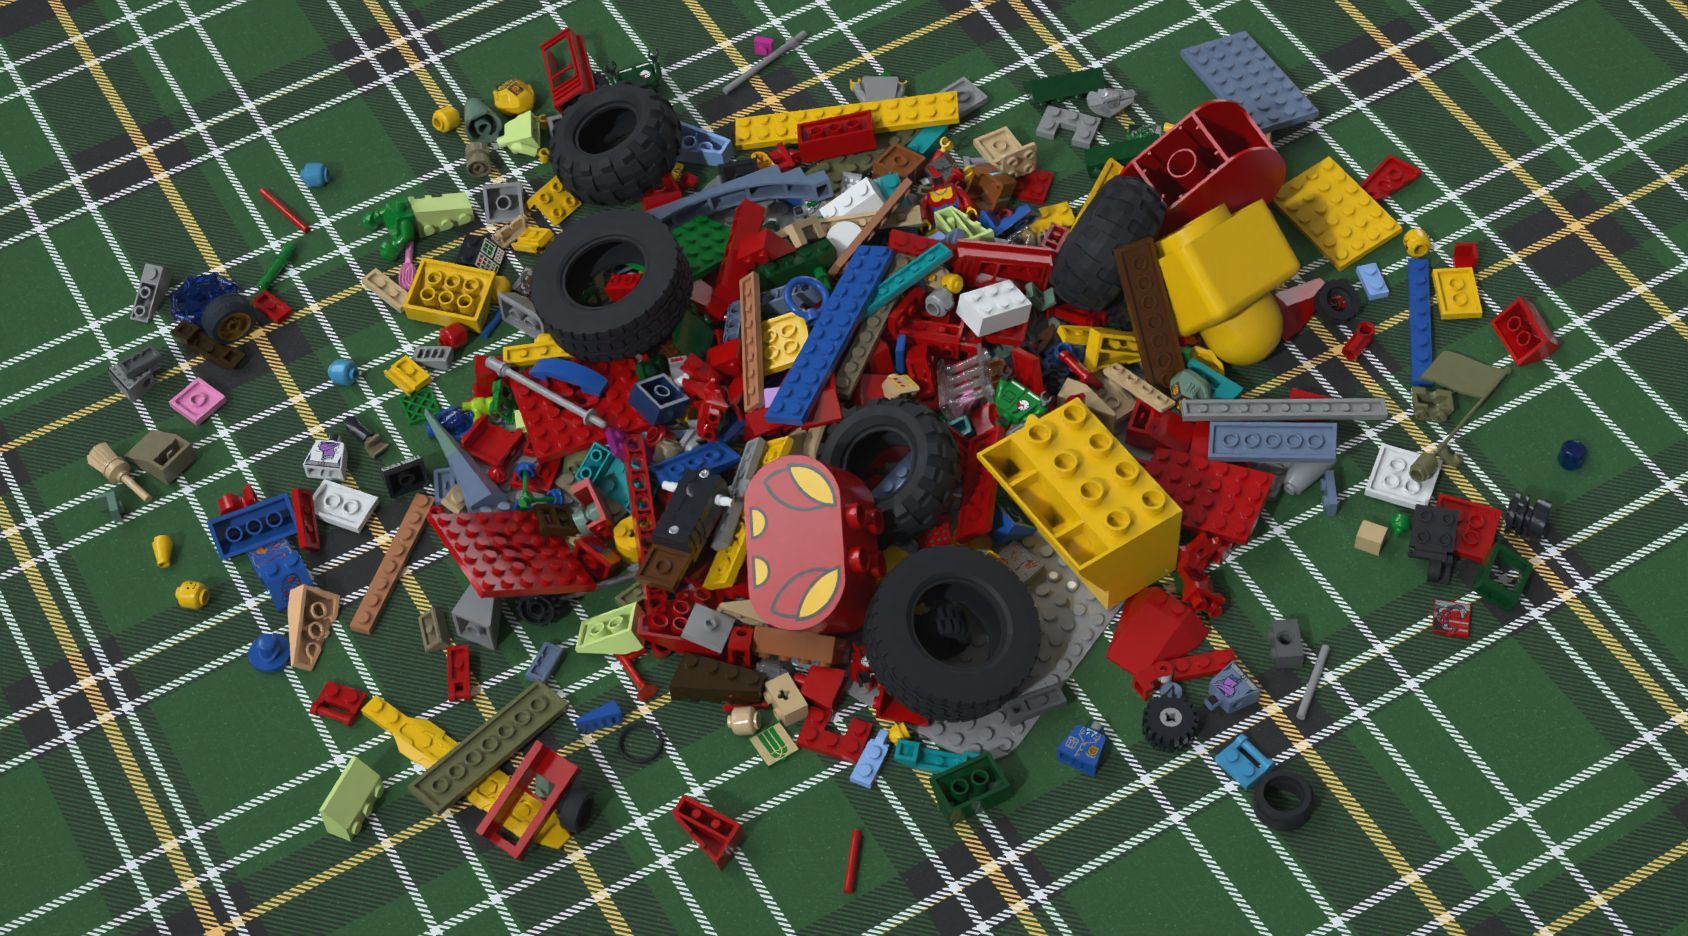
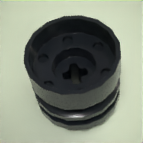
M1517 491L1510 501L1506 512L1504 533L1509 535L1512 526H1515L1517 528L1514 536L1518 537L1521 530L1525 529L1526 540L1540 544L1553 501L1538 498L1533 506L1530 505L1531 495L1527 494L1523 503L1520 502L1522 492Z

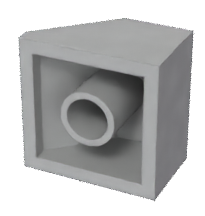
M522 181L482 185L486 224L509 222L517 218L518 215H525Z

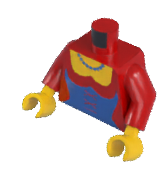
M943 175L932 177L934 188L927 190V194L922 197L920 204L921 233H923L922 228L924 226L929 227V232L932 230L931 224L935 223L934 212L949 206H953L965 213L969 219L972 213H975L977 218L979 217V214L974 209L970 195L960 186H955L954 183L945 184Z

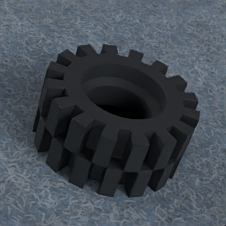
M1050 364L1049 369L1052 373L1047 380L1046 390L1050 392V397L1055 396V402H1057V395L1065 383L1067 366Z

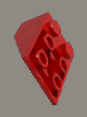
M1137 398L1126 429L1125 444L1155 451L1158 446L1188 453L1195 425L1189 421H1183L1181 416L1169 409L1160 413L1140 398Z

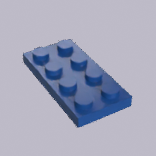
M718 439L717 442L712 441L648 466V474L661 485L664 480L679 483L687 468L692 470L708 468L711 475L739 465L741 456Z

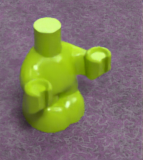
M493 396L488 398L475 397L470 402H462V410L473 411L475 415L473 422L479 419L482 414L496 417V412L492 414L489 412Z

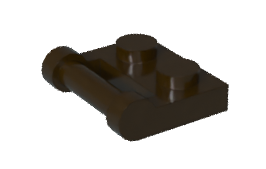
M538 503L532 507L533 514L537 517L540 526L539 533L542 537L547 538L550 535L576 537L578 529L573 521L570 506ZM545 514L550 516L552 524L547 523Z

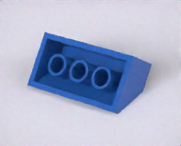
M287 492L207 521L221 561L297 533L295 513Z

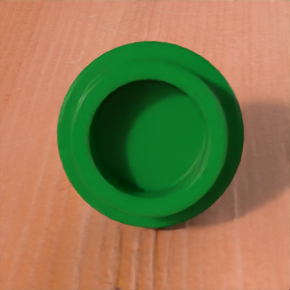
M1395 513L1394 517L1391 518V528L1396 536L1410 530L1412 524L1410 523L1411 518L1409 516Z

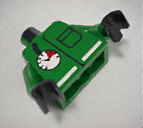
M1003 365L1001 367L1003 378L999 380L994 402L999 416L995 421L996 426L1001 425L1006 428L1009 424L1025 423L1030 414H1034L1038 418L1043 417L1048 409L1047 405L1055 403V396H1051L1047 400L1050 394L1049 391H1043L1039 397L1014 379L1010 381L1009 377L1015 375V368L1012 367L1010 373L1007 374L1006 369L1008 365Z

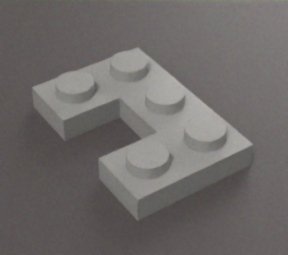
M1048 105L1037 127L1036 136L1054 140L1059 128L1075 131L1072 145L1090 149L1101 125V118Z

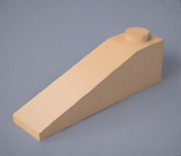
M305 584L290 590L287 611L291 666L312 671L322 650L321 646L330 633L329 629L332 622L338 616L340 595Z

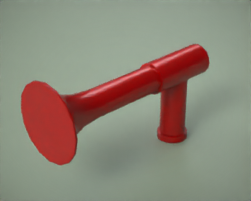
M645 647L627 655L615 654L623 668L639 689L637 699L641 702L652 698L657 691L655 685H648L643 681L631 662L647 653Z

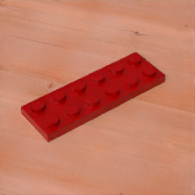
M997 425L969 440V452L967 454L955 541L961 545L992 530L998 481L978 460L977 453L1004 438L1005 428L1001 425Z

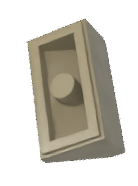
M433 607L418 617L425 652L429 653L451 646L443 611Z

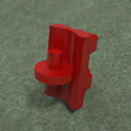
M782 142L777 144V150L769 152V158L774 164L781 162L777 166L782 173L790 171L801 164L800 151H787Z

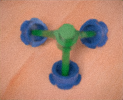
M530 462L518 464L515 472L518 478L523 480V491L518 502L512 505L515 511H532L531 504L546 502L551 505L563 504L564 494L558 488L548 491L546 497L535 498L532 493H528V480L534 477L536 473L535 466Z

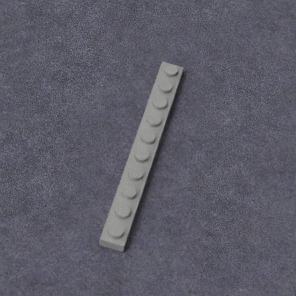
M1385 398L1181 400L1180 403L1183 421L1386 420L1388 416Z

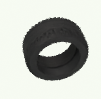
M1274 770L1262 776L1257 782L1252 800L1253 811L1257 819L1264 826L1272 830H1278L1279 832L1296 830L1302 827L1310 818L1314 794L1309 782L1301 775H1298V773L1291 772L1290 770ZM1274 790H1286L1295 794L1302 805L1294 811L1282 812L1272 808L1264 797Z

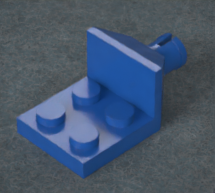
M1024 204L1019 206L1015 210L1016 213L1011 217H1005L1000 221L996 214L983 209L980 211L978 222L981 223L983 228L992 229L995 238L1011 240L1039 219L1042 213L1039 209Z

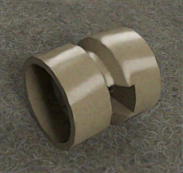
M478 141L468 144L465 148L468 174L473 177L488 175L491 172L488 145Z

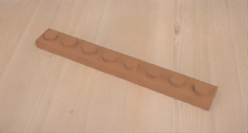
M754 271L739 280L744 412L746 413L765 406L759 274Z
M416 493L349 625L352 631L371 635L428 521L426 516L430 508L436 505L435 497Z

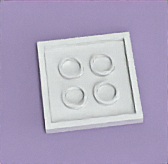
M1382 443L1364 495L1414 510L1416 504L1428 506L1443 460L1437 459L1438 468L1426 481L1416 482L1410 477L1409 471L1410 466L1421 454Z

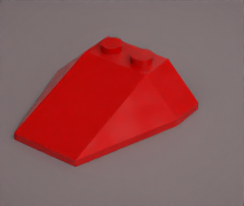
M1144 587L1127 600L1106 658L1128 673L1135 675L1159 661L1168 662L1172 659L1181 658L1197 649L1209 635V630L1190 606L1159 587Z

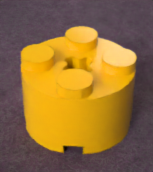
M630 515V517L621 520L613 530L616 550L622 560L628 564L638 562L632 515ZM640 523L642 528H650L648 524ZM643 543V546L650 549L651 544Z

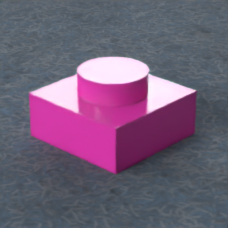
M756 36L754 39L755 54L770 55L774 52V40Z

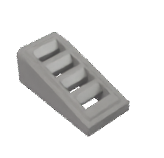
M417 346L411 359L419 366L449 370L455 355L453 347Z

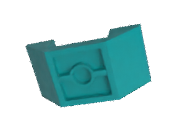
M594 441L574 478L581 481L588 477L602 493L624 506V510L631 514L624 461L613 457L609 448ZM631 464L633 468L640 469V467ZM649 474L653 501L662 485ZM640 483L634 484L638 489L644 488ZM637 503L639 508H647L645 504Z

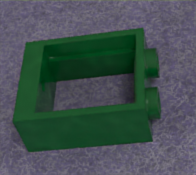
M1496 542L1487 550L1470 589L1507 612L1518 603L1534 564L1508 549L1507 546ZM1495 559L1520 574L1513 591L1508 590L1488 577Z

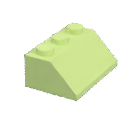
M352 756L319 809L327 832L351 841L360 832L362 822L366 816L368 817L371 814L373 804L377 798L382 796L384 791L380 775L355 756Z

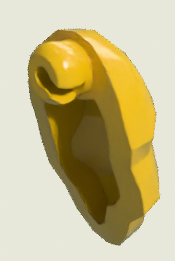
M1198 345L1191 348V358L1193 357L1221 375H1225L1223 364L1212 350Z

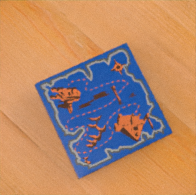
M285 537L247 551L246 554L262 583L258 568L294 551Z

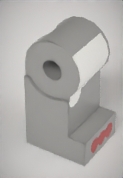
M686 355L668 358L672 381L684 392L685 388L682 385V379H690V376L679 368L686 359Z

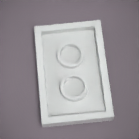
M324 479L313 495L316 519L360 533L377 507L379 499L376 496Z

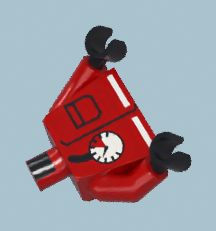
M860 638L852 644V648L856 652L852 655L853 662L850 665L851 679L858 683L860 688L864 684L870 692L878 687V681L875 678V673H872L868 665L869 660L866 659L865 647H863V640Z

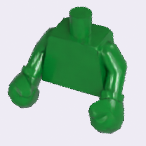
M398 196L396 199L388 201L380 210L376 209L375 211L368 212L362 219L364 227L370 230L378 229L379 224L382 221L384 222L393 238L390 243L382 242L380 245V256L388 262H393L398 258L405 243L414 241L415 215L405 196Z

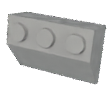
M499 292L497 294L503 321L534 339H537L540 333H548L538 317L532 302L527 297L509 292Z

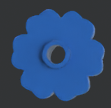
M1059 342L1057 346L1051 345L1044 352L1043 361L1048 368H1050V364L1067 366L1065 380L1070 376H1078L1068 368L1069 366L1066 363H1062L1058 359V355L1063 350H1067L1082 363L1084 355L1081 353L1080 348H1073V345Z

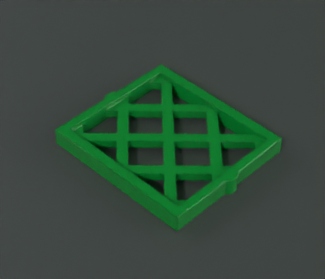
M430 386L411 393L412 396L410 397H413L411 401L405 400L410 398L407 395L399 397L410 426L427 421L424 414L418 413L420 408H426L428 411L435 412L432 413L434 417L441 412ZM426 392L424 397L419 395ZM416 398L422 399L420 404L414 403ZM425 401L431 402L428 407L423 405ZM412 405L417 407L415 411L409 410ZM416 415L421 417V418H418V419L413 420Z

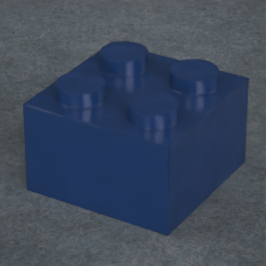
M665 373L634 383L627 402L652 427H656L683 417L690 398Z

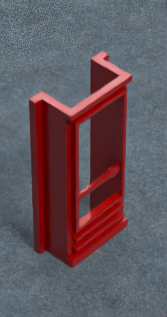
M567 27L539 46L542 50L554 101L553 107L560 114L567 108V101L581 92L584 94L588 92L589 94L596 90L582 34L577 35ZM564 38H567L573 63L558 72L555 56L548 49ZM574 66L575 75L561 84L559 76Z
M957 239L956 249L958 257L955 268L949 269V272L960 275L963 279V286L986 287L1008 280L997 277L1000 264L1042 268L1037 287L1044 292L1053 267L1052 249ZM981 263L996 264L994 275L979 273ZM1011 280L1020 291L1026 292L1025 283Z
M536 740L475 831L522 862L524 855L576 777L583 770ZM537 773L556 785L546 801L527 789ZM526 792L543 803V805L514 846L497 833Z

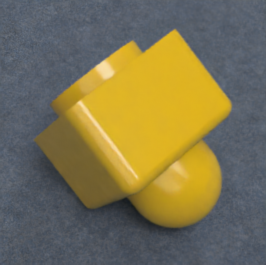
M1263 198L1233 214H1230L1224 203L1154 243L1178 338L1191 336L1199 332L1207 347L1215 353L1216 357L1226 363L1240 366L1258 363L1275 350L1282 336L1283 318L1280 308L1270 291L1293 278L1299 272L1300 263Z

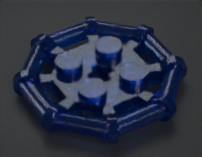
M218 272L195 277L189 276L169 296L172 305L170 315L173 320L181 322L183 319H186L201 328L203 327L201 317L206 306L213 299L223 294H238L239 286L236 282L222 277ZM210 282L206 285L197 286V284ZM219 283L225 286V288L220 289L217 284ZM179 303H185V307L180 309ZM191 314H192V315H194V318L191 319V318L187 317V315H190V316H191Z

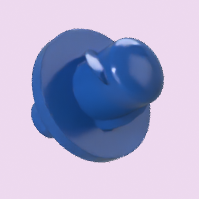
M266 633L259 636L252 643L248 651V658L252 667L261 672H281L291 659L289 641L279 634Z

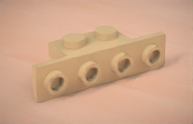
M1116 362L1103 369L1104 375L1122 386L1136 401L1137 398H1140L1160 413L1175 406V401Z

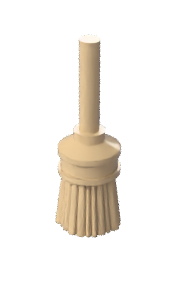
M106 442L93 447L89 455H87L89 465L100 471L112 484L125 483L146 503L151 501L152 496L130 477V465L122 457L117 456Z

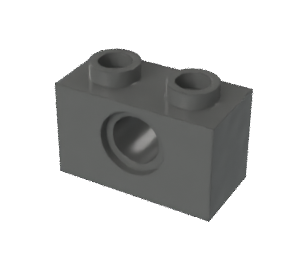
M1298 619L1271 620L1270 629H1267V641L1272 644L1270 659L1275 661L1276 669L1302 667L1304 652Z

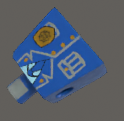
M1093 721L1089 728L1077 725L1058 746L1057 760L1095 777L1106 747V737L1101 734L1104 730L1103 725L1096 721Z

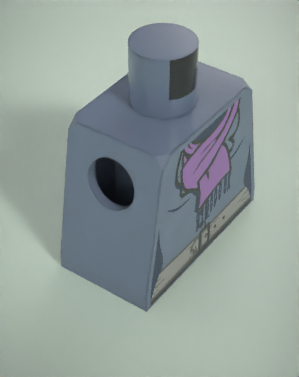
M1233 660L1211 680L1208 691L1210 696L1204 702L1211 711L1220 706L1226 713L1230 714L1259 701L1261 689Z

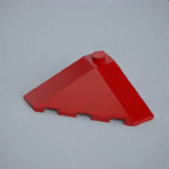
M706 578L699 579L696 582L697 586L692 589L686 587L675 595L676 599L668 602L665 600L655 606L654 612L647 616L644 613L639 616L637 637L680 654H684L686 651L718 660L720 653L686 640L681 635L695 603L716 611L719 604L723 603L724 591L722 588L709 591L702 587Z

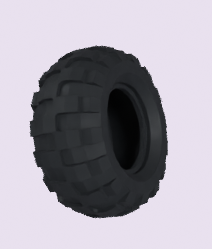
M622 80L614 85L607 83L598 86L597 90L589 94L586 92L578 98L579 101L573 106H568L561 114L563 118L561 121L556 122L552 129L553 136L549 140V149L553 172L571 195L601 207L606 203L611 204V206L623 205L626 200H636L644 196V192L650 188L655 189L663 182L662 177L666 173H671L675 167L676 157L680 155L682 148L681 123L673 106L663 94L639 81L631 83L629 80ZM630 134L629 137L616 147L602 152L617 139Z
M1119 174L1102 186L1074 225L1053 262L1048 282L1054 285L1053 290L1059 298L1076 309L1083 311L1091 309L1095 312H1099L1114 300L1123 288L1113 249L1147 237H1152L1153 241L1155 240L1166 213V204L1161 202V196L1157 190L1137 177H1123Z
M885 397L867 400V405L862 407L859 405L853 406L844 412L846 417L839 423L834 421L826 431L829 436L825 443L819 444L816 460L851 472L864 482V476L869 464L879 453L894 446H907L911 449L912 463L905 481L890 494L874 498L875 508L881 510L884 519V530L882 534H877L878 546H891L896 541L906 543L919 538V533L925 529L928 531L932 530L940 522L938 518L944 510H950L955 499L953 495L954 490L959 488L961 467L958 464L960 463L959 459H961L958 443L953 438L951 429L927 406L919 405L914 400L901 397L891 398L890 400Z

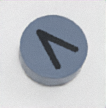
M1174 682L1163 684L1160 689V698L1162 699V694H1167L1168 697H1172V694H1177L1176 698L1180 699L1182 696L1181 686Z

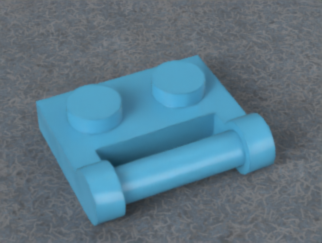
M1241 734L1232 744L1215 756V762L1247 790L1259 781L1262 776L1269 773L1276 763L1271 758L1267 759L1248 741L1249 738L1245 734ZM1243 748L1262 766L1257 768L1239 749Z

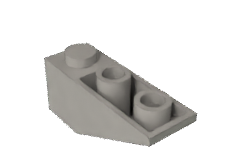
M145 263L130 316L131 320L149 324L168 291L173 272L161 266Z

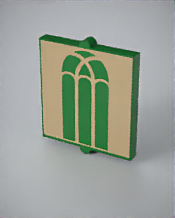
M780 721L767 729L763 728L761 732L748 738L768 769L780 762H786L787 758L800 752Z

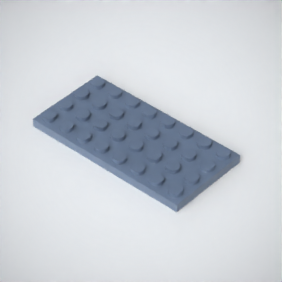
M1246 31L1180 50L1181 58L1216 98L1233 100L1242 105L1264 134L1319 117V110Z

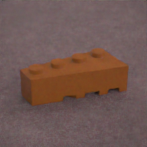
M755 626L751 651L758 652V657L771 659L772 655H778V660L791 662L792 658H798V663L811 665V661H818V666L831 668L832 664L847 666L851 640Z

